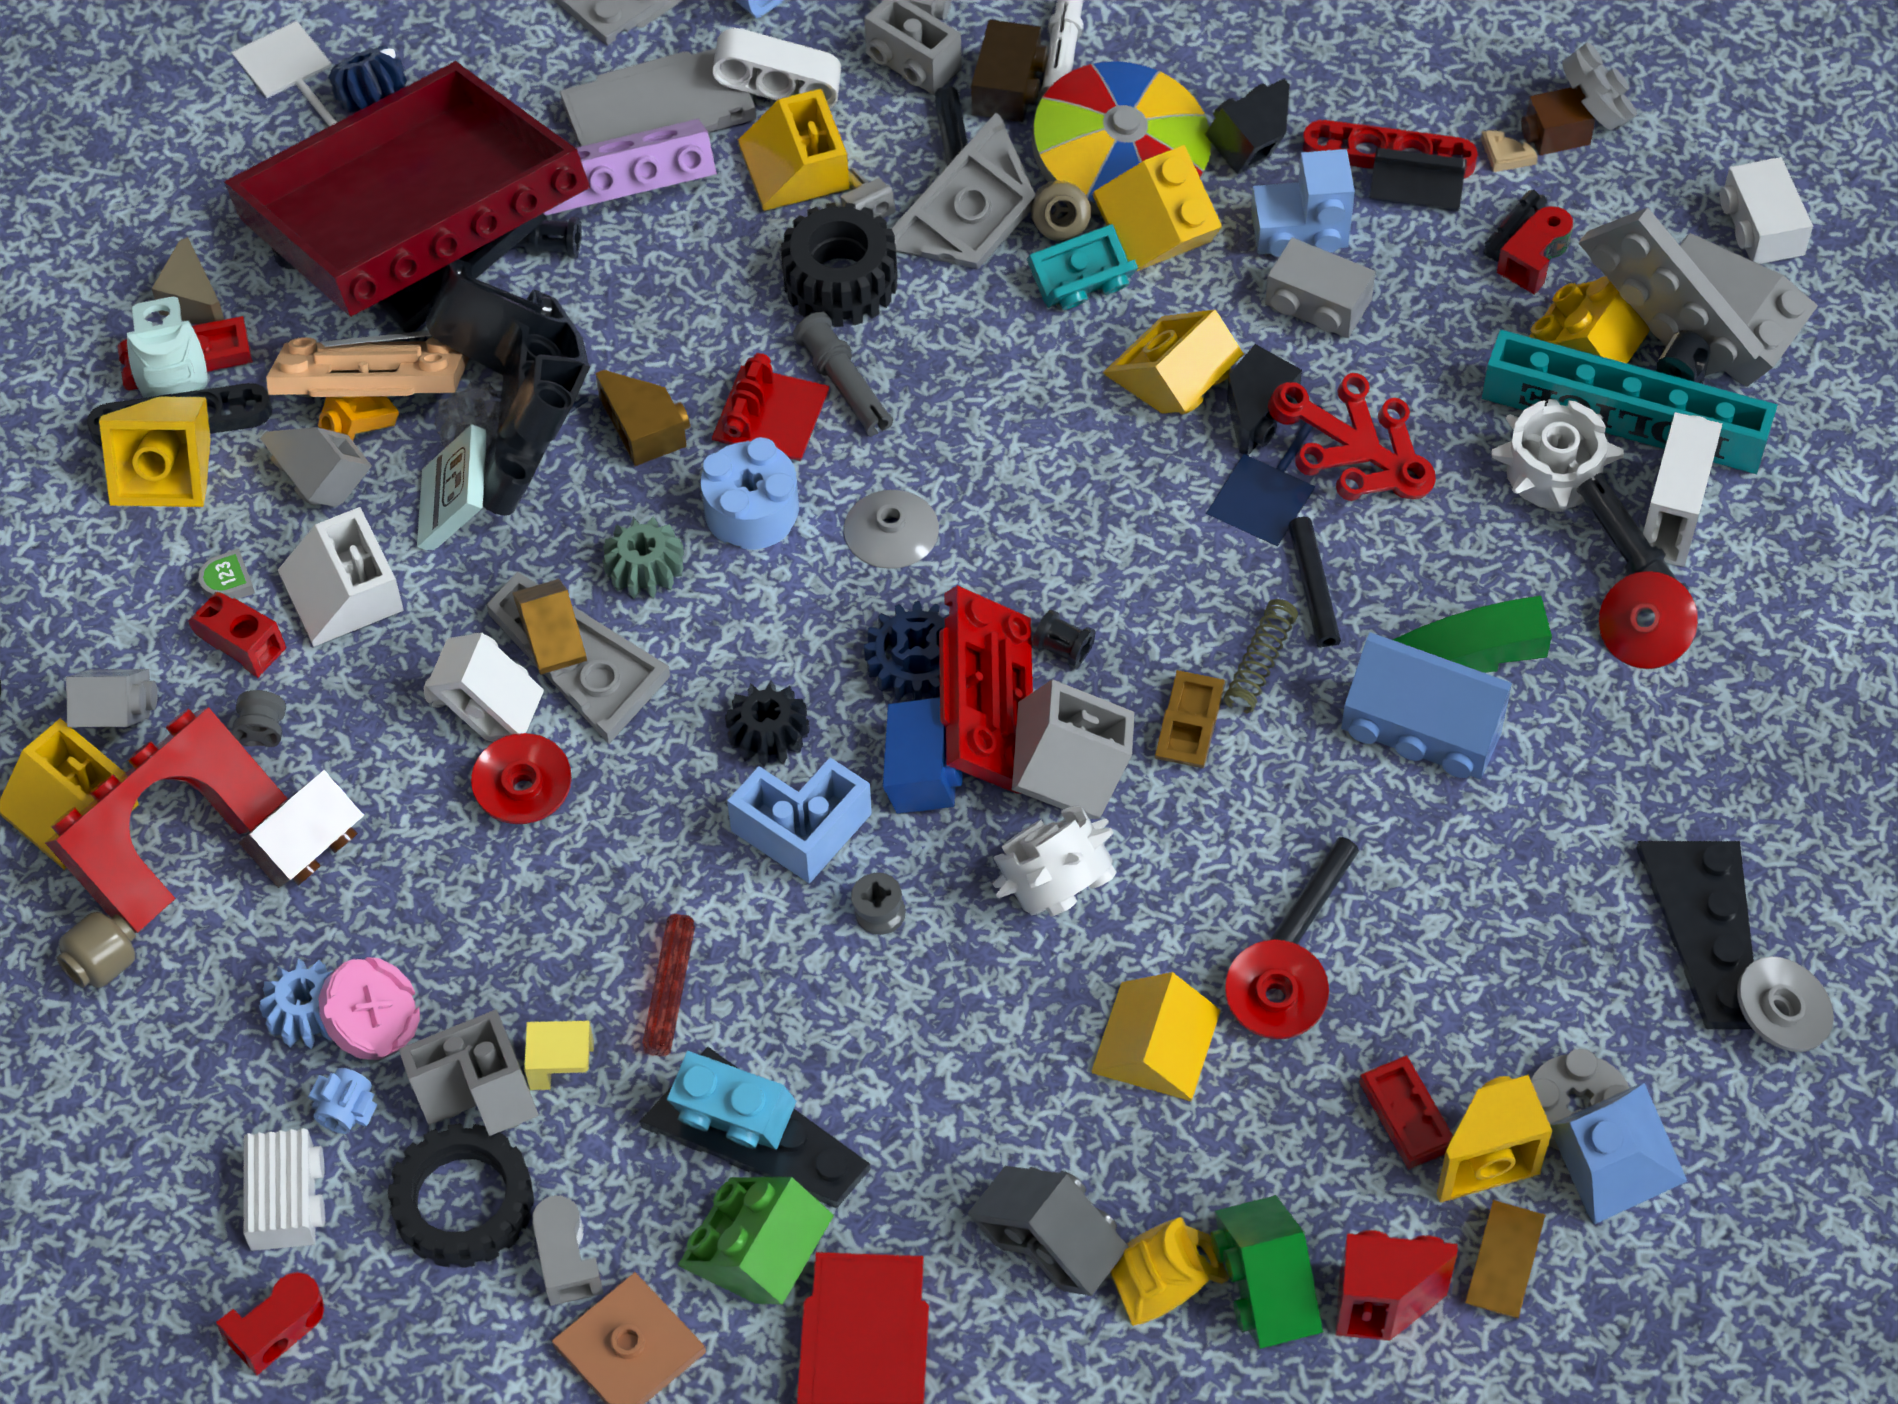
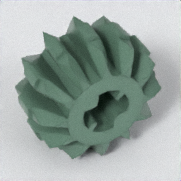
M633 516L629 528L616 525L613 532L614 537L605 539L603 546L604 559L602 561L604 572L608 577H611L612 585L615 586L617 591L628 587V592L633 599L640 593L641 588H647V593L654 599L657 593L656 585L659 584L661 587L671 590L674 584L673 577L682 576L684 569L682 556H684L683 543L680 542V538L675 537V531L670 524L659 527L654 516L646 524H640Z

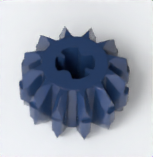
M379 46L374 49L369 47L365 51L356 52L351 57L343 58L341 63L333 66L328 76L332 85L330 88L335 99L339 101L342 109H347L350 112H357L404 88L407 82L404 74L405 69L400 58H397L394 49L385 46Z

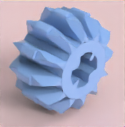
M298 958L295 970L288 972L286 969L278 966L276 975L279 981H264L263 992L266 998L260 1000L261 1014L267 1019L266 1026L270 1034L274 1037L281 1035L284 1043L290 1048L299 1040L300 1036H302L305 1046H308L310 1049H312L315 1042V1034L320 1033L322 1037L332 1041L320 1018L319 994L324 980L333 971L328 972L326 965L320 960L307 969L305 963ZM304 1000H307V1001H308L307 1004L301 1005V1002H302V1001H304Z

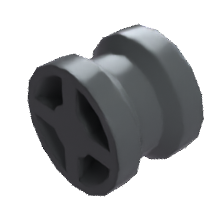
M250 690L240 694L236 702V711L239 718L233 723L232 735L243 746H277L282 737V728L279 725V721L285 716V701L280 696L264 690Z
M871 873L860 878L852 888L851 901L857 922L869 933L878 935L891 933L899 928L905 919L906 908L902 899V891L899 883L892 876L885 873Z

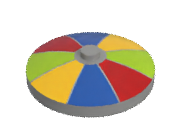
M1120 61L1099 62L1082 66L1058 79L1042 97L1035 114L1032 129L1033 154L1046 181L1049 183L1051 181L1065 180L1075 184L1086 194L1091 205V213L1100 216L1102 214L1092 195L1095 190L1142 161L1185 145L1202 180L1211 153V142L1205 136L1209 129L1206 115L1197 100L1185 87L1158 70L1136 63Z

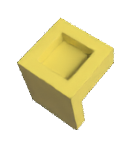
M590 1021L527 1022L524 1070L530 1090H551V1073H584L588 1071L589 1052L594 1051V1039Z

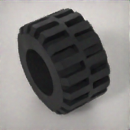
M836 202L828 203L825 209L819 210L817 207L809 209L807 217L799 215L793 220V228L786 229L784 242L781 243L785 293H788V301L791 306L798 305L800 315L806 318L811 313L824 312L830 319H833L834 327H844L843 320L852 319L854 326L863 323V315L866 313L871 319L879 315V304L887 308L891 303V293H896L898 278L895 236L892 229H887L886 220L881 216L873 218V210L866 207L858 210L856 205L852 203H845L844 207H836ZM834 259H850L857 262L842 268L822 265Z

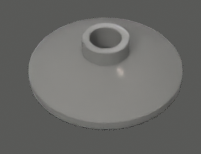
M883 490L865 496L851 508L844 523L845 540L852 553L869 565L886 569L902 568L920 561L933 549L939 534L938 519L932 507L921 497L902 490ZM886 518L898 519L895 523H886L883 520Z
M1782 957L1760 958L1743 971L1737 987L1738 1002L1749 1025L1764 1040L1783 1050L1805 1052L1818 1047L1828 1038L1834 1022L1832 1003L1823 985L1810 971L1800 964Z

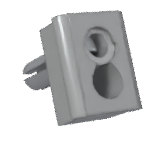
M851 168V172L848 169L849 185L854 190L841 195L842 207L845 206V203H852L856 205L858 210L864 207L873 210V218L878 216L885 218L896 212L893 191L890 185H886L880 177L868 182L856 168Z

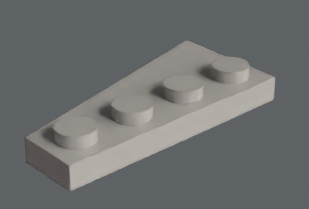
M517 572L487 603L489 616L537 666L513 598V592L538 584ZM572 606L587 661L548 672L544 675L604 740L610 744L669 679V666Z

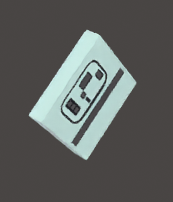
M471 424L422 469L417 537L418 548L435 550L483 508L487 435L485 429Z

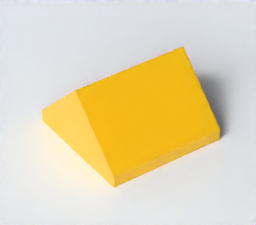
M1173 972L1121 982L1091 1073L1192 1102L1221 1010Z

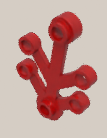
M1358 373L1346 375L1337 389L1340 400L1346 404L1353 428L1310 402L1309 395L1302 385L1287 382L1275 389L1268 401V410L1277 422L1292 425L1303 420L1343 445L1331 448H1323L1321 445L1313 442L1303 445L1295 458L1296 467L1301 473L1313 476L1318 474L1321 469L1371 462L1384 470L1366 475L1357 468L1346 469L1336 482L1337 493L1343 499L1354 501L1363 494L1392 490L1401 498L1420 499L1428 495L1434 487L1436 481L1434 468L1427 459L1415 454L1405 424L1410 416V409L1399 398L1386 400L1378 411V421L1388 430L1394 453L1380 445L1365 400L1370 386L1363 375ZM1347 385L1356 386L1360 394L1350 392ZM1285 395L1294 398L1298 404L1289 402ZM1387 410L1396 411L1400 419L1392 418ZM1305 454L1313 455L1317 459L1318 464L1309 463L1305 458ZM1407 470L1414 472L1420 479L1410 477ZM1351 479L1355 481L1359 489L1350 488L1345 480Z

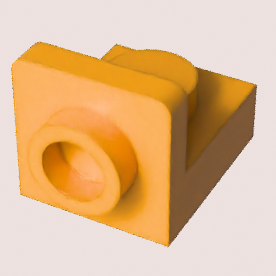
M387 396L326 397L319 416L318 427L346 434L353 441L356 433L395 426L399 411Z

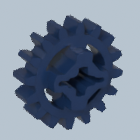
M915 601L912 611L906 612L898 604L895 605V617L890 618L881 613L878 616L879 628H868V643L864 644L865 661H867L869 677H878L879 690L884 691L893 686L895 689V699L901 700L906 692L913 693L914 701L921 700L922 694L929 692L933 698L940 697L939 632L945 628V618L949 616V614L944 617L940 616V605L934 604L929 612L922 611L920 601ZM888 645L892 647L891 658L889 660L885 655V651Z

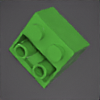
M730 1177L717 1190L713 1199L714 1205L702 1225L690 1235L687 1241V1250L678 1266L755 1304L783 1305L834 1215L792 1177Z

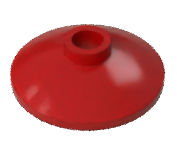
M1653 571L1634 573L1617 582L1606 594L1599 612V630L1608 650L1623 663L1642 669L1661 668L1678 660L1691 646L1698 627L1696 604L1686 587L1669 575ZM1646 609L1652 610L1655 615L1652 625L1648 627L1639 626L1637 622L1638 614Z
M530 733L512 734L494 741L479 755L471 775L473 794L479 806L492 818L509 824H529L548 817L563 804L572 782L571 767L563 750L550 739ZM520 781L532 783V786L526 790L514 789L515 785Z
M1265 940L1247 947L1234 959L1227 973L1225 995L1233 1016L1247 1030L1269 1039H1288L1307 1032L1320 1020L1329 999V982L1319 960L1304 947L1285 940ZM1270 989H1279L1284 993L1285 999L1279 1003L1272 1002L1267 998L1266 992Z

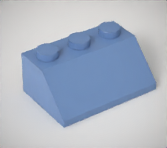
M1370 632L1344 705L1341 729L1348 731L1359 742L1365 744L1379 742L1395 748L1399 755L1408 760L1419 761L1425 759L1442 765L1443 769L1452 776L1458 778L1472 776L1481 780L1502 733L1512 683Z

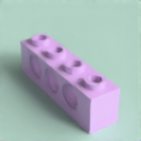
M694 119L577 147L576 149L590 188L544 212V214H554L717 174L708 131L699 119Z

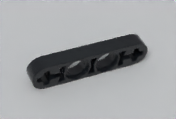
M245 383L105 403L97 406L90 412L87 418V425L92 440L97 445L102 446L99 419L103 415L156 397H206L207 407L216 409L214 415L208 419L210 434L254 428L264 424L272 415V404L268 392L263 386L256 383ZM255 400L254 410L245 411L246 401ZM229 402L231 414L226 415L223 403Z

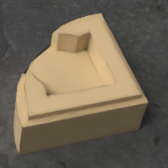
M1494 130L1482 131L1481 141L1493 172L1537 165L1538 156L1528 143L1523 142L1522 144L1514 139L1505 137V132Z

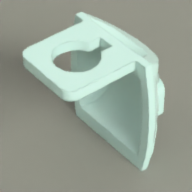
M168 297L135 304L132 307L134 331L127 333V349L131 371L143 398L204 389L208 384L204 353L189 320L182 322L178 298ZM155 311H167L170 313L163 319L162 325L153 326L151 321L145 320V317Z

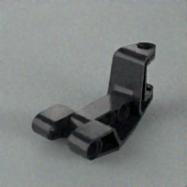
M457 259L438 271L426 315V327L435 340L503 375L498 429L485 453L483 507L494 514L505 516L514 513L548 445L555 439L568 416L591 366L588 363L582 336L556 298L533 289L526 300L472 277L471 264Z

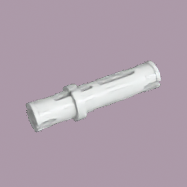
M1057 0L1055 14L1051 16L1048 24L1051 38L1043 85L1040 90L1041 97L1058 79L1072 71L1076 41L1083 32V21L1080 17L1084 0Z

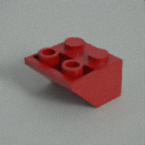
M1365 1230L1358 1234L1347 1233L1339 1274L1336 1336L1391 1341L1447 1296L1457 1257L1458 1244L1444 1243L1441 1238L1429 1235L1417 1236L1413 1239L1391 1238L1386 1233L1376 1230Z

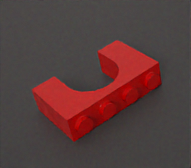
M209 707L195 713L187 708L176 716L165 727L170 735L157 746L152 741H149L138 749L128 759V762L133 767L119 779L114 774H111L100 782L89 793L95 800L81 812L76 807H73L62 815L51 826L56 834L45 842L111 918L115 914L121 916L130 925L134 933H138L176 899L139 857L130 837L131 812L138 797L146 788L159 780L184 782L197 789L238 834L251 832L288 799Z

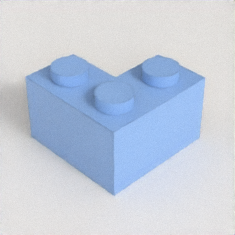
M1347 149L1302 152L1297 183L1253 186L1251 216L1258 254H1272L1273 256L1280 257L1292 237L1330 253L1339 248L1348 247L1355 190Z
M831 757L799 792L758 766L727 800L731 831L809 884L872 814L870 783Z

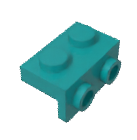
M1113 224L1029 254L1026 259L1046 306L1050 308L1061 304L1063 310H1068L1085 303L1088 300L1086 294L1101 288L1104 295L1124 289L1130 285L1128 278H1131L1138 269L1135 260H1127Z

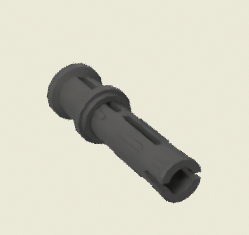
M817 312L807 316L795 327L793 338L798 345L805 346L813 358L812 365L816 372L824 376L828 375L865 428L868 436L872 437L878 434L874 427L876 424H878L882 431L890 428L893 424V417L886 411L851 361L852 350L846 341L839 340L831 328L832 321L829 316L824 312Z

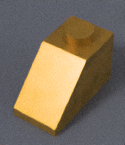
M607 370L595 373L599 399L634 466L687 447L685 430L691 428L689 417L681 402L674 404L666 387Z

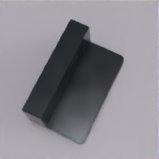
M1376 148L1369 199L1459 211L1467 159Z

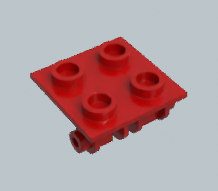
M756 353L753 357L747 359L745 366L741 365L711 438L713 441L730 445L752 441L760 437L768 438L789 459L801 461L830 386L773 373L772 366L770 365L771 359L765 354Z

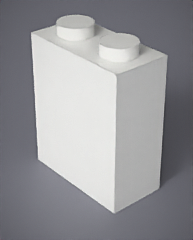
M1676 412L1663 454L1643 535L1652 547L1658 546L1659 549H1663L1666 554L1663 559L1665 563L1685 567L1722 423L1710 421L1700 416H1689Z

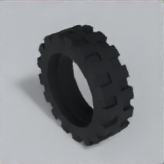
M462 1124L447 1125L448 1130L439 1133L437 1129L429 1131L423 1135L425 1140L421 1141L418 1145L413 1142L404 1151L405 1158L402 1163L396 1162L391 1173L394 1181L393 1184L388 1186V1199L398 1232L405 1244L412 1247L415 1254L423 1259H433L435 1264L449 1267L450 1263L460 1264V1267L464 1268L475 1266L476 1261L483 1259L486 1262L494 1260L500 1256L499 1251L506 1246L510 1249L518 1241V1233L522 1228L526 1229L531 1218L530 1210L534 1204V1192L529 1170L521 1151L517 1146L513 1148L505 1135L498 1132L495 1135L489 1136L486 1127L478 1124H473L472 1128H463ZM476 1159L491 1165L502 1176L506 1186L505 1198L498 1212L481 1226L468 1231L446 1232L430 1226L420 1215L418 1210L419 1190L425 1179L439 1166L455 1160Z

